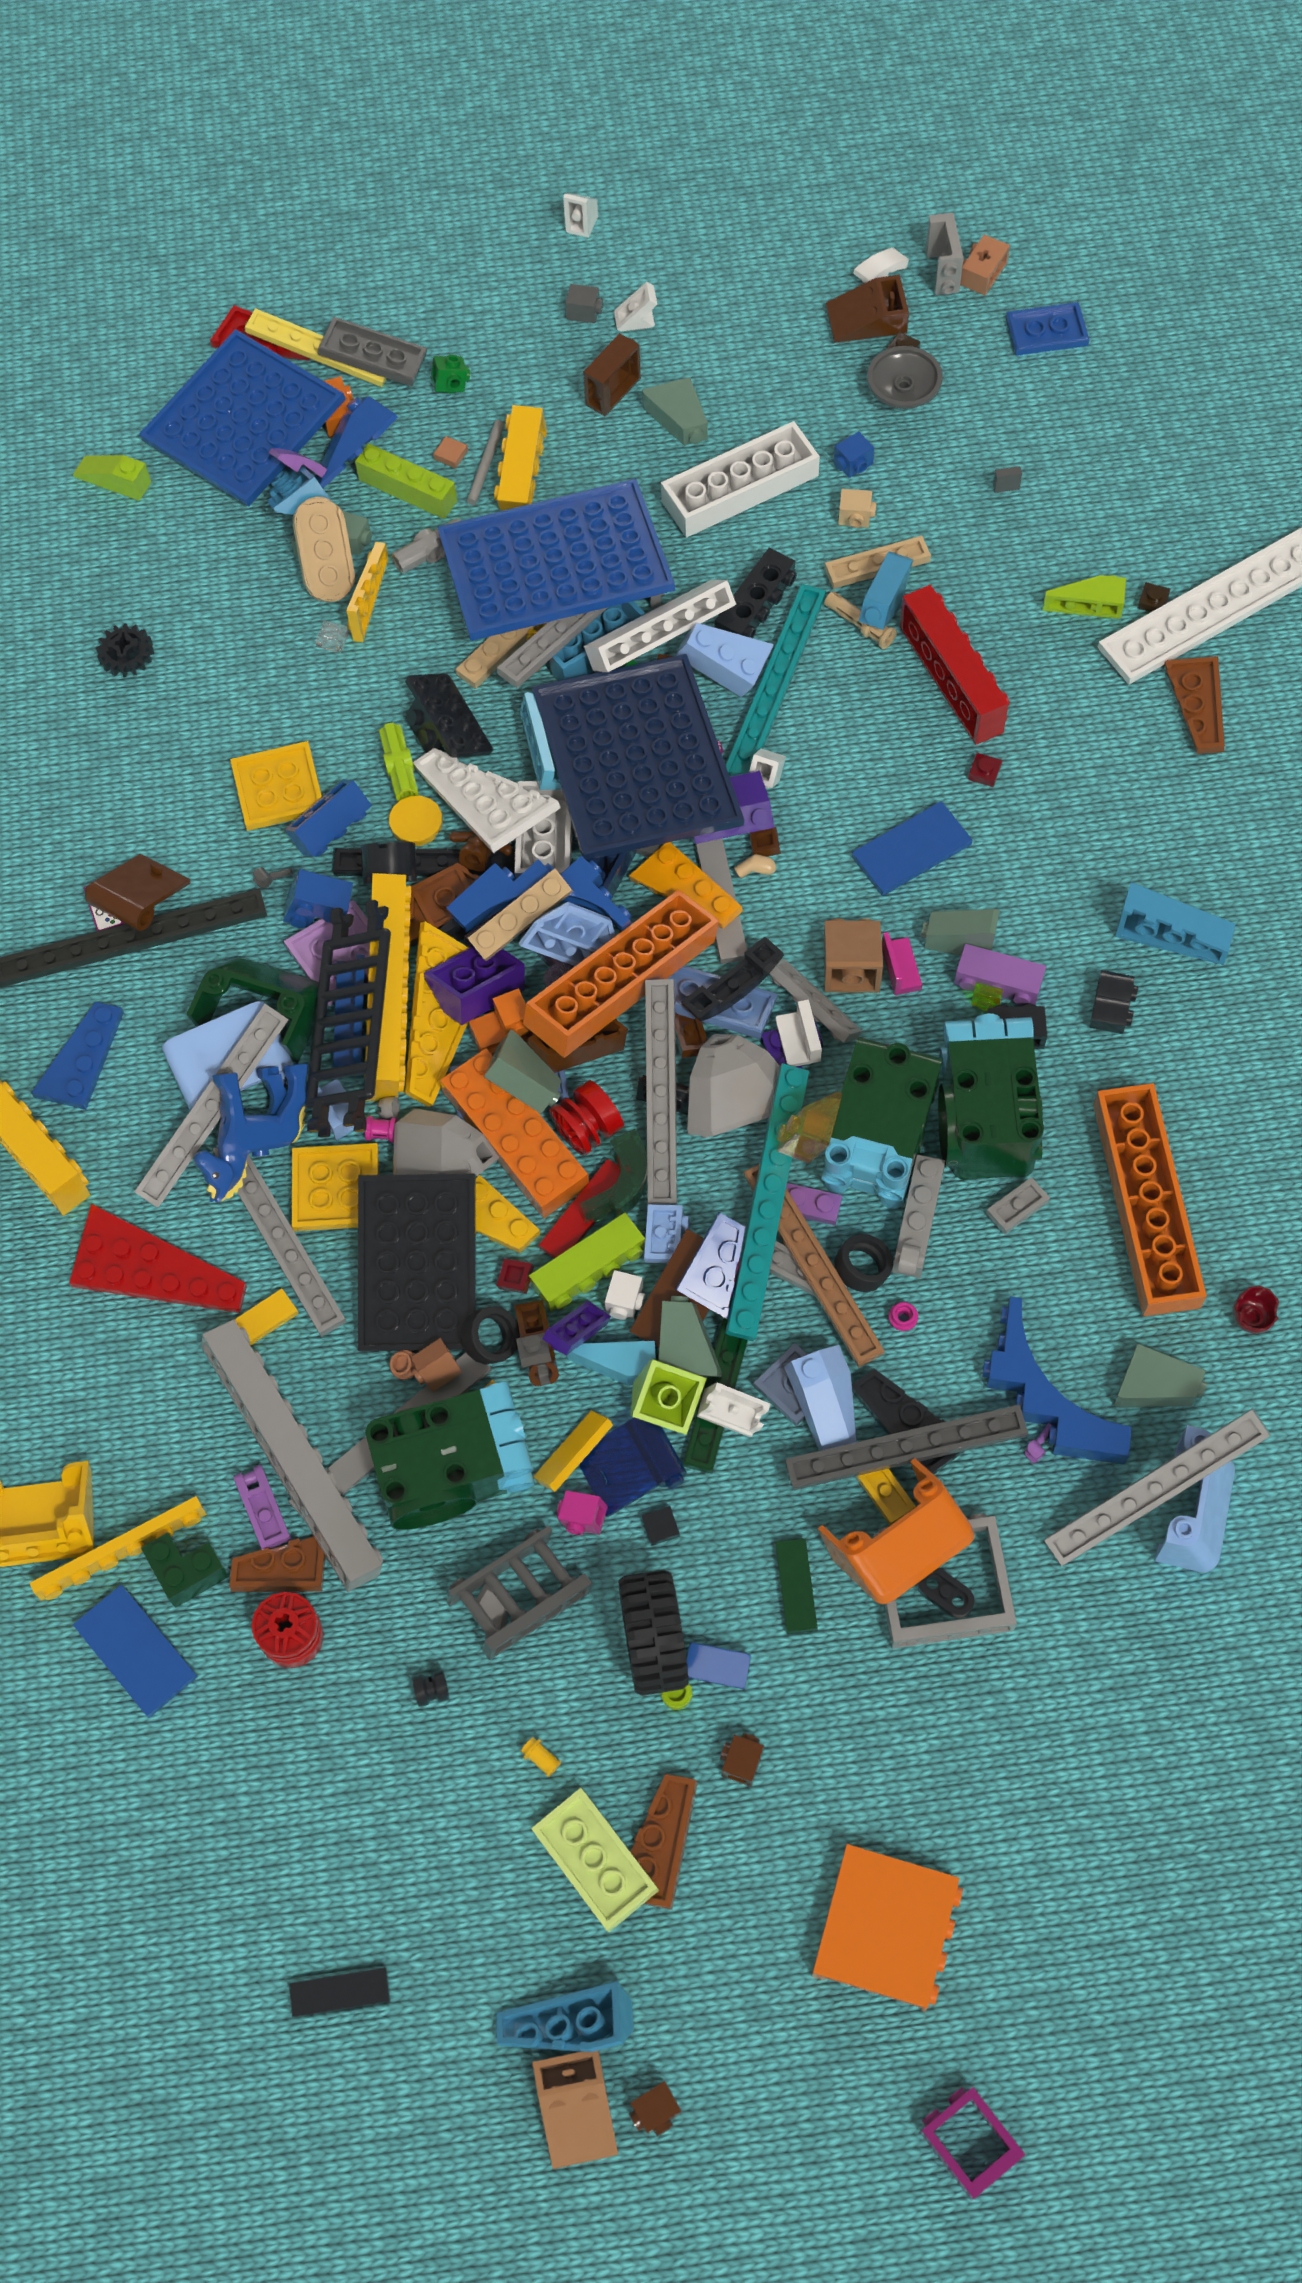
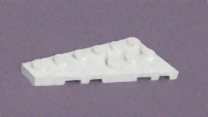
M435 748L413 762L416 771L493 853L561 808L556 799L541 797L537 791H527L520 788L518 783L489 771L486 773L482 772L477 766L471 763L469 765L458 761V758L450 757L447 753Z

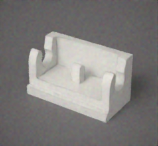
M715 1383L704 1389L697 1417L742 1435L752 1437L753 1433L761 1430L764 1424L759 1421L761 1416L769 1411L770 1403L720 1383Z

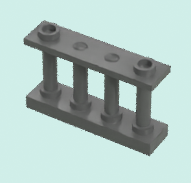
M550 1526L541 1531L539 1529L533 1530L524 1538L523 1543L468 1579L460 1578L449 1587L447 1604L451 1607L461 1600L485 1632L486 1640H484L482 1651L489 1661L581 1600L590 1592L592 1582L587 1575L583 1574L577 1579L575 1576L571 1577L547 1546L552 1533ZM534 1551L539 1554L561 1583V1590L553 1595L550 1593L546 1594L522 1562V1559ZM512 1567L536 1600V1606L528 1612L525 1609H520L497 1578L499 1574ZM484 1584L488 1585L511 1616V1623L502 1629L500 1626H495L472 1595V1592Z

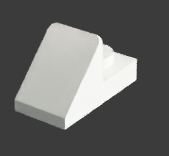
M646 282L614 310L617 330L629 331L655 326L652 309L657 305L654 285Z

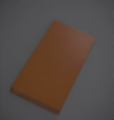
M688 1229L685 1231L629 1332L645 1341H655V1346L659 1348L662 1301H671V1296L687 1297L675 1290L701 1244L703 1237ZM689 1298L688 1302L697 1305L701 1318L704 1321L710 1309Z

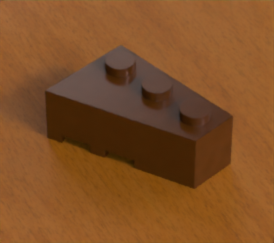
M614 1019L565 1058L535 1034L528 1038L527 1045L556 1073L624 1050L628 1029L617 1019Z

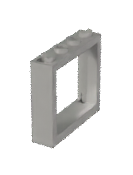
M975 1514L970 1516L968 1521L974 1533L987 1531L1003 1613L901 1628L896 1600L884 1604L892 1649L1014 1631L1017 1622L995 1516L987 1517L986 1514ZM888 1527L879 1529L878 1533H874L873 1538Z

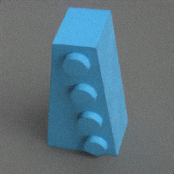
M634 601L608 607L550 659L554 677L561 681L598 672L593 671L584 646L646 613Z

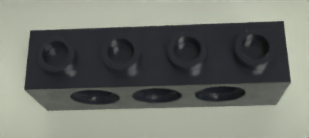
M769 547L733 595L736 605L721 612L715 619V628L754 638L756 628L760 623H765L773 605L779 604L786 587L793 585L797 577L795 572L796 560Z

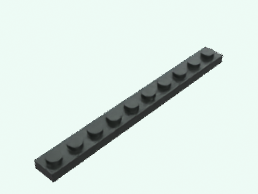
M258 888L154 916L149 927L143 931L124 924L0 957V988L267 917L261 890Z

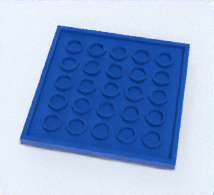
M235 329L139 433V436L145 443L249 507L286 466L269 453L271 448L286 449L298 453L346 398L343 392Z

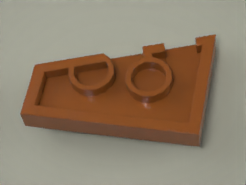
M310 1537L301 1541L299 1538L288 1541V1545L278 1548H265L232 1558L231 1592L323 1591L326 1556L316 1539Z

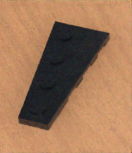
M875 1368L852 1384V1392L888 1435L946 1422L928 1411L925 1405L919 1401L916 1402L905 1394L902 1388ZM965 1451L919 1462L932 1474H936Z

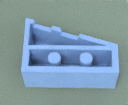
M696 623L685 635L675 656L687 654L690 665L742 697L754 686L774 644Z

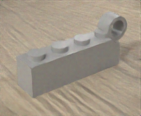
M917 1155L892 1273L921 1279L946 1160Z

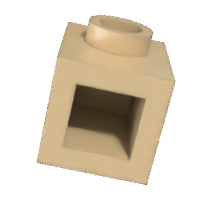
M842 489L838 525L869 528L870 517L875 518L876 502H872V491Z

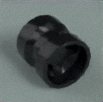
M443 1669L434 1671L431 1676H424L422 1674L412 1676L419 1707L429 1705L430 1701H434V1699L439 1702L450 1700Z

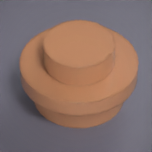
M401 1350L392 1356L390 1369L395 1377L407 1380L414 1376L412 1370L416 1367L411 1359L415 1355L413 1352Z

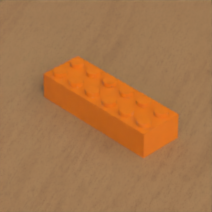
M485 1048L440 1080L443 1093L462 1115L463 1119L484 1134L500 1157L497 1160L498 1163L544 1219L581 1193L589 1183L588 1173L536 1110L484 1077L492 1059V1054Z

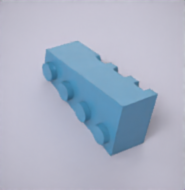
M1131 882L1115 937L1224 965L1236 924Z

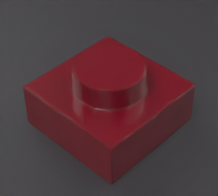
M977 753L968 780L994 787L1003 760Z
M504 1258L496 1286L501 1290L527 1294L530 1284L529 1275L533 1273L534 1266L532 1263Z

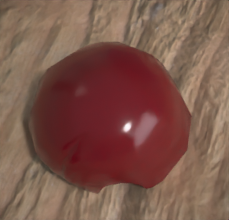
M1260 1285L1248 1287L1238 1295L1234 1302V1321L1237 1322V1325L1243 1331L1252 1334L1265 1333L1278 1320L1277 1307L1279 1300L1268 1288Z

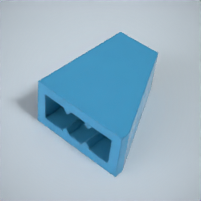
M890 551L887 553L864 598L859 622L882 630L886 627L902 605L913 559Z

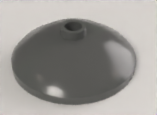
M897 346L884 350L872 360L867 373V382L872 394L882 403L901 409L916 408L930 402L939 393L943 380V373L939 362L927 351L912 346Z

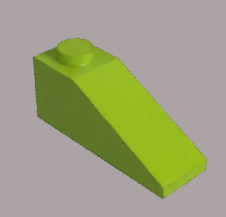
M85 455L73 473V476L77 479L138 501L141 500L151 484L146 463L125 455Z
M1099 575L1048 590L1045 593L1043 611L1121 619L1125 600L1126 578L1114 575Z

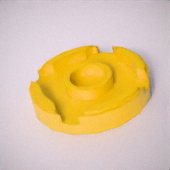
M409 796L401 799L393 806L389 814V826L393 836L398 841L413 842L415 846H422L432 842L439 831H441L443 816L438 804L432 799L424 796Z

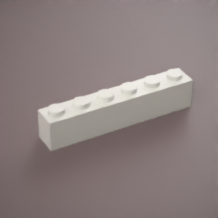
M712 579L585 645L584 648L593 671L610 672L693 628L696 623L701 624L735 606L736 603L727 580Z

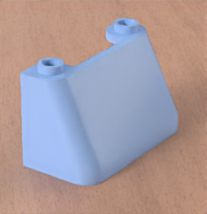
M258 1001L248 1004L177 1035L163 1044L162 1051L190 1111L213 1079V1075H216L263 1005L266 1004L265 1002ZM280 1033L240 1091L262 1082L258 1078L257 1069L278 1067L279 1074L282 1075L283 1086L288 1084L284 1066L294 1064L287 1051L281 1045L283 1039Z
M1187 1425L1175 1447L1174 1457L1211 1433L1202 1428ZM1232 1460L1198 1481L1200 1486L1194 1517L1178 1516L1170 1522L1166 1539L1163 1544H1158L1155 1562L1197 1572H1209L1216 1567L1221 1555L1235 1474V1466Z

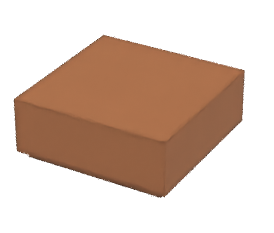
M445 436L433 454L434 460L456 469L468 452V445Z

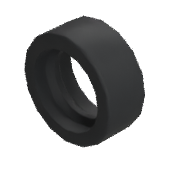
M857 1234L847 1239L840 1247L834 1259V1265L847 1287L858 1292H871L877 1290L891 1274L893 1256L889 1248L880 1239L869 1234ZM855 1250L870 1255L878 1266V1274L872 1276L859 1272L852 1265L849 1253Z
M493 1306L476 1310L468 1315L462 1325V1346L467 1355L475 1362L484 1365L502 1362L513 1356L518 1348L516 1339L520 1338L519 1326L514 1316L506 1309ZM487 1318L494 1320L502 1332L501 1348L493 1353L488 1352L479 1340V1325L482 1320Z

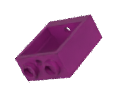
M961 2087L947 2099L951 2104L950 2107L942 2113L936 2108L921 2121L925 2128L919 2133L969 2199L974 2200L1022 2159L1025 2153L975 2088L972 2087L966 2092ZM969 2101L973 2103L1008 2149L972 2181H970L934 2133L937 2128Z

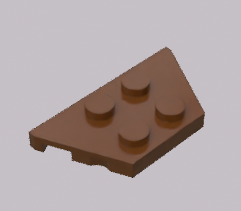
M456 863L411 886L409 943L411 946L419 941L420 923L426 921L440 929L452 919L446 907L480 876L471 874L467 868Z

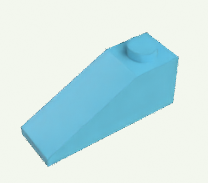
M655 1341L583 1343L569 1353L567 1359L625 1385H633V1382L650 1359L656 1360Z

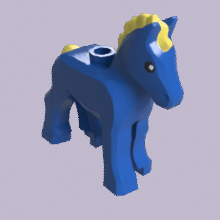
M308 1063L284 1066L285 1075L288 1078L287 1092L283 1086L282 1075L279 1074L278 1067L257 1069L258 1078L265 1083L271 1100L266 1115L244 1114L236 1072L213 1075L214 1084H216V1087L221 1092L218 1157H215L208 1151L197 1152L194 1157L195 1164L203 1173L204 1179L208 1184L207 1191L211 1192L210 1202H220L226 1198H232L233 1194L237 1193L239 1188H242V1179L246 1178V1159L249 1153L252 1152V1157L270 1155L269 1149L285 1147L298 1140L306 1124L303 1119L306 1115L304 1104L306 1100L305 1087Z

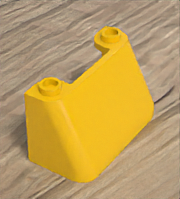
M89 1461L73 1462L64 1466L61 1473L62 1481L4 1488L0 1480V1567L76 1558L94 1549L92 1470Z

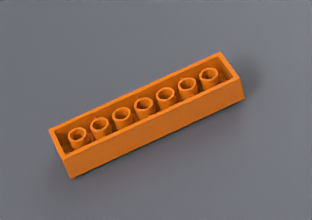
M678 889L526 1003L523 1025L565 1058L645 996V980L668 979L715 942L719 920Z
M1151 1083L1097 1091L1093 1104L1142 1315L1146 1317L1201 1309L1207 1295L1155 1085Z

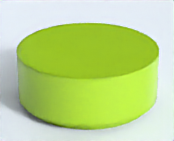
M688 1684L682 1690L661 1693L663 1703L672 1710H681L687 1707L692 1699L691 1685Z

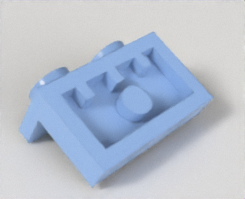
M648 1204L644 1253L645 1263L669 1262L685 1231L689 1230V1216L684 1215L683 1205Z

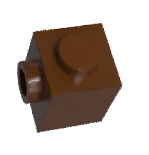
M742 1733L741 1737L734 1735L732 1743L725 1742L720 1760L725 1761L722 1777L752 1787L764 1752V1745L759 1744L760 1739Z
M664 2081L630 2102L634 2110L628 2113L638 2132L645 2129L648 2135L654 2132L658 2137L674 2126L671 2120L681 2115L682 2111Z

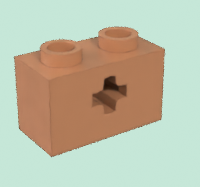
M983 235L978 243L975 242L973 244L968 259L963 260L960 285L986 296L1008 263L1010 245Z

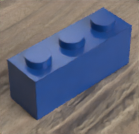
M343 779L284 831L302 855L317 857L327 850V844L333 839L337 840L345 835L347 832L346 828L349 825L362 820L367 815L366 811L372 805L354 780Z

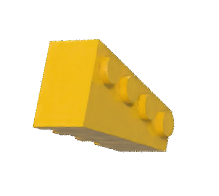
M512 405L511 414H507L506 430H508V436L503 438L502 453H505L504 460L500 461L498 466V477H501L500 485H496L494 491V500L498 501L499 508L502 511L529 505L533 502L536 482L532 478L533 476L537 477L539 474V456L543 455V438H546L548 431L543 408Z

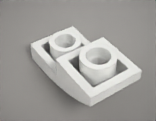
M894 248L886 249L862 262L854 269L853 274L859 277L863 283H866L874 278L888 276L889 272L907 268L909 259Z

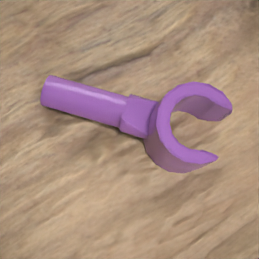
M1049 1423L1040 1435L1028 1444L1024 1452L1032 1463H1036L1046 1453L1040 1445L1048 1437L1050 1426H1053Z

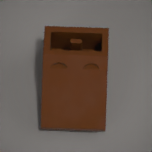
M900 275L874 278L826 302L834 343L897 335L899 331L904 334L907 333L909 310Z

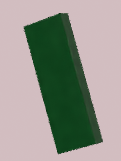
M806 1538L775 1542L787 1634L818 1631Z

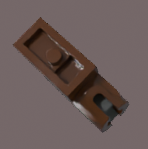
M543 1299L514 1305L521 1338L545 1333L549 1329ZM548 1344L551 1357L550 1362L527 1366L530 1382L534 1386L552 1384L559 1377L554 1349L550 1344Z

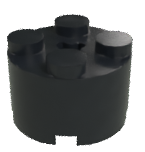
M387 842L386 844L370 843L361 845L363 884H372L373 873L406 875V882L417 881L415 843Z

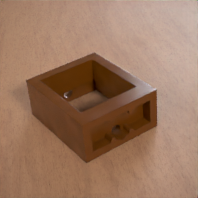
M619 333L583 371L585 405L606 417L641 379L640 344L635 340Z

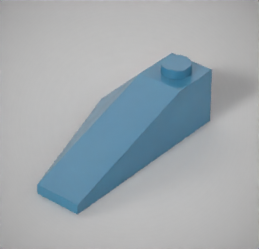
M285 466L271 482L274 488L270 489L272 497L268 499V503L277 513L294 515L299 505L307 499L313 497L331 499L316 478L304 466H301L298 472Z
M618 1981L496 2013L497 2044L499 2046L594 2052L623 2044L634 2030L632 2000Z

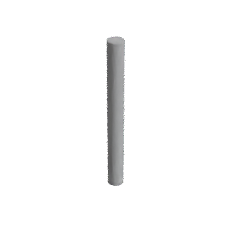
M501 420L494 422L467 499V503L470 505L477 504L504 427V423Z

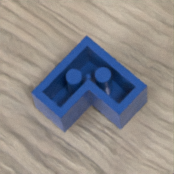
M299 869L288 892L283 922L290 923L297 928H307L312 924L315 917L323 918L326 922L332 923L331 909L340 907L343 909V915L348 913L353 883Z

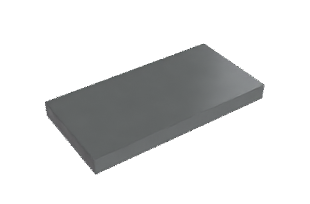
M333 317L318 348V355L409 386H413L427 354L426 347L337 317Z

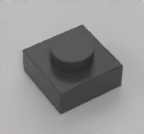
M545 1333L516 1339L522 1367L551 1361L548 1343L542 1339Z

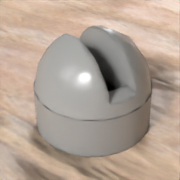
M385 1097L379 1100L377 1107H381V1110L377 1113L380 1117L384 1119L398 1118L400 1106L397 1097Z

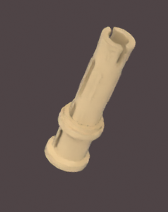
M835 591L826 597L824 604L861 629L863 636L866 638L871 637L879 643V647L882 649H886L892 644L897 634L895 628L886 626L882 630L859 622L861 609Z

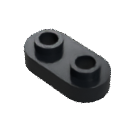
M937 1568L917 1583L919 1593L951 1617H966L973 1609L975 1599L972 1591L941 1568ZM934 1580L937 1582L938 1587L930 1589L927 1586V1582ZM959 1598L963 1601L964 1605L962 1607H955L952 1600Z

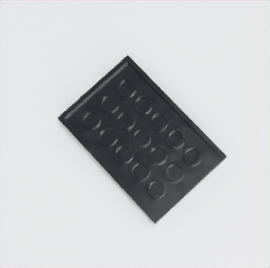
M476 1174L358 1175V1351H421L440 1338L449 1350H465L461 1340L462 1325L468 1315L476 1311Z

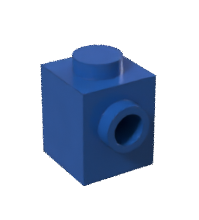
M859 431L835 445L834 465L839 471H843L848 478L857 473L864 472L867 467L873 464L874 446Z

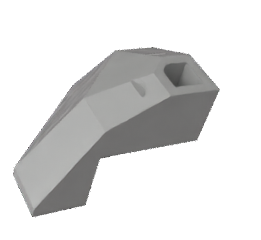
M714 1034L700 1048L690 1075L687 1127L689 1135H700L701 1137L708 1138L769 1117L780 1066L767 1050L739 1035Z
M413 1109L394 1124L393 1175L475 1173L478 1176L500 1158L484 1134L456 1115Z

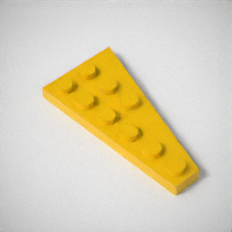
M424 921L420 923L405 1094L430 1107L435 1102L441 1088L440 1080L446 1076L468 1022L461 1025L443 1012L424 977V973L469 948Z

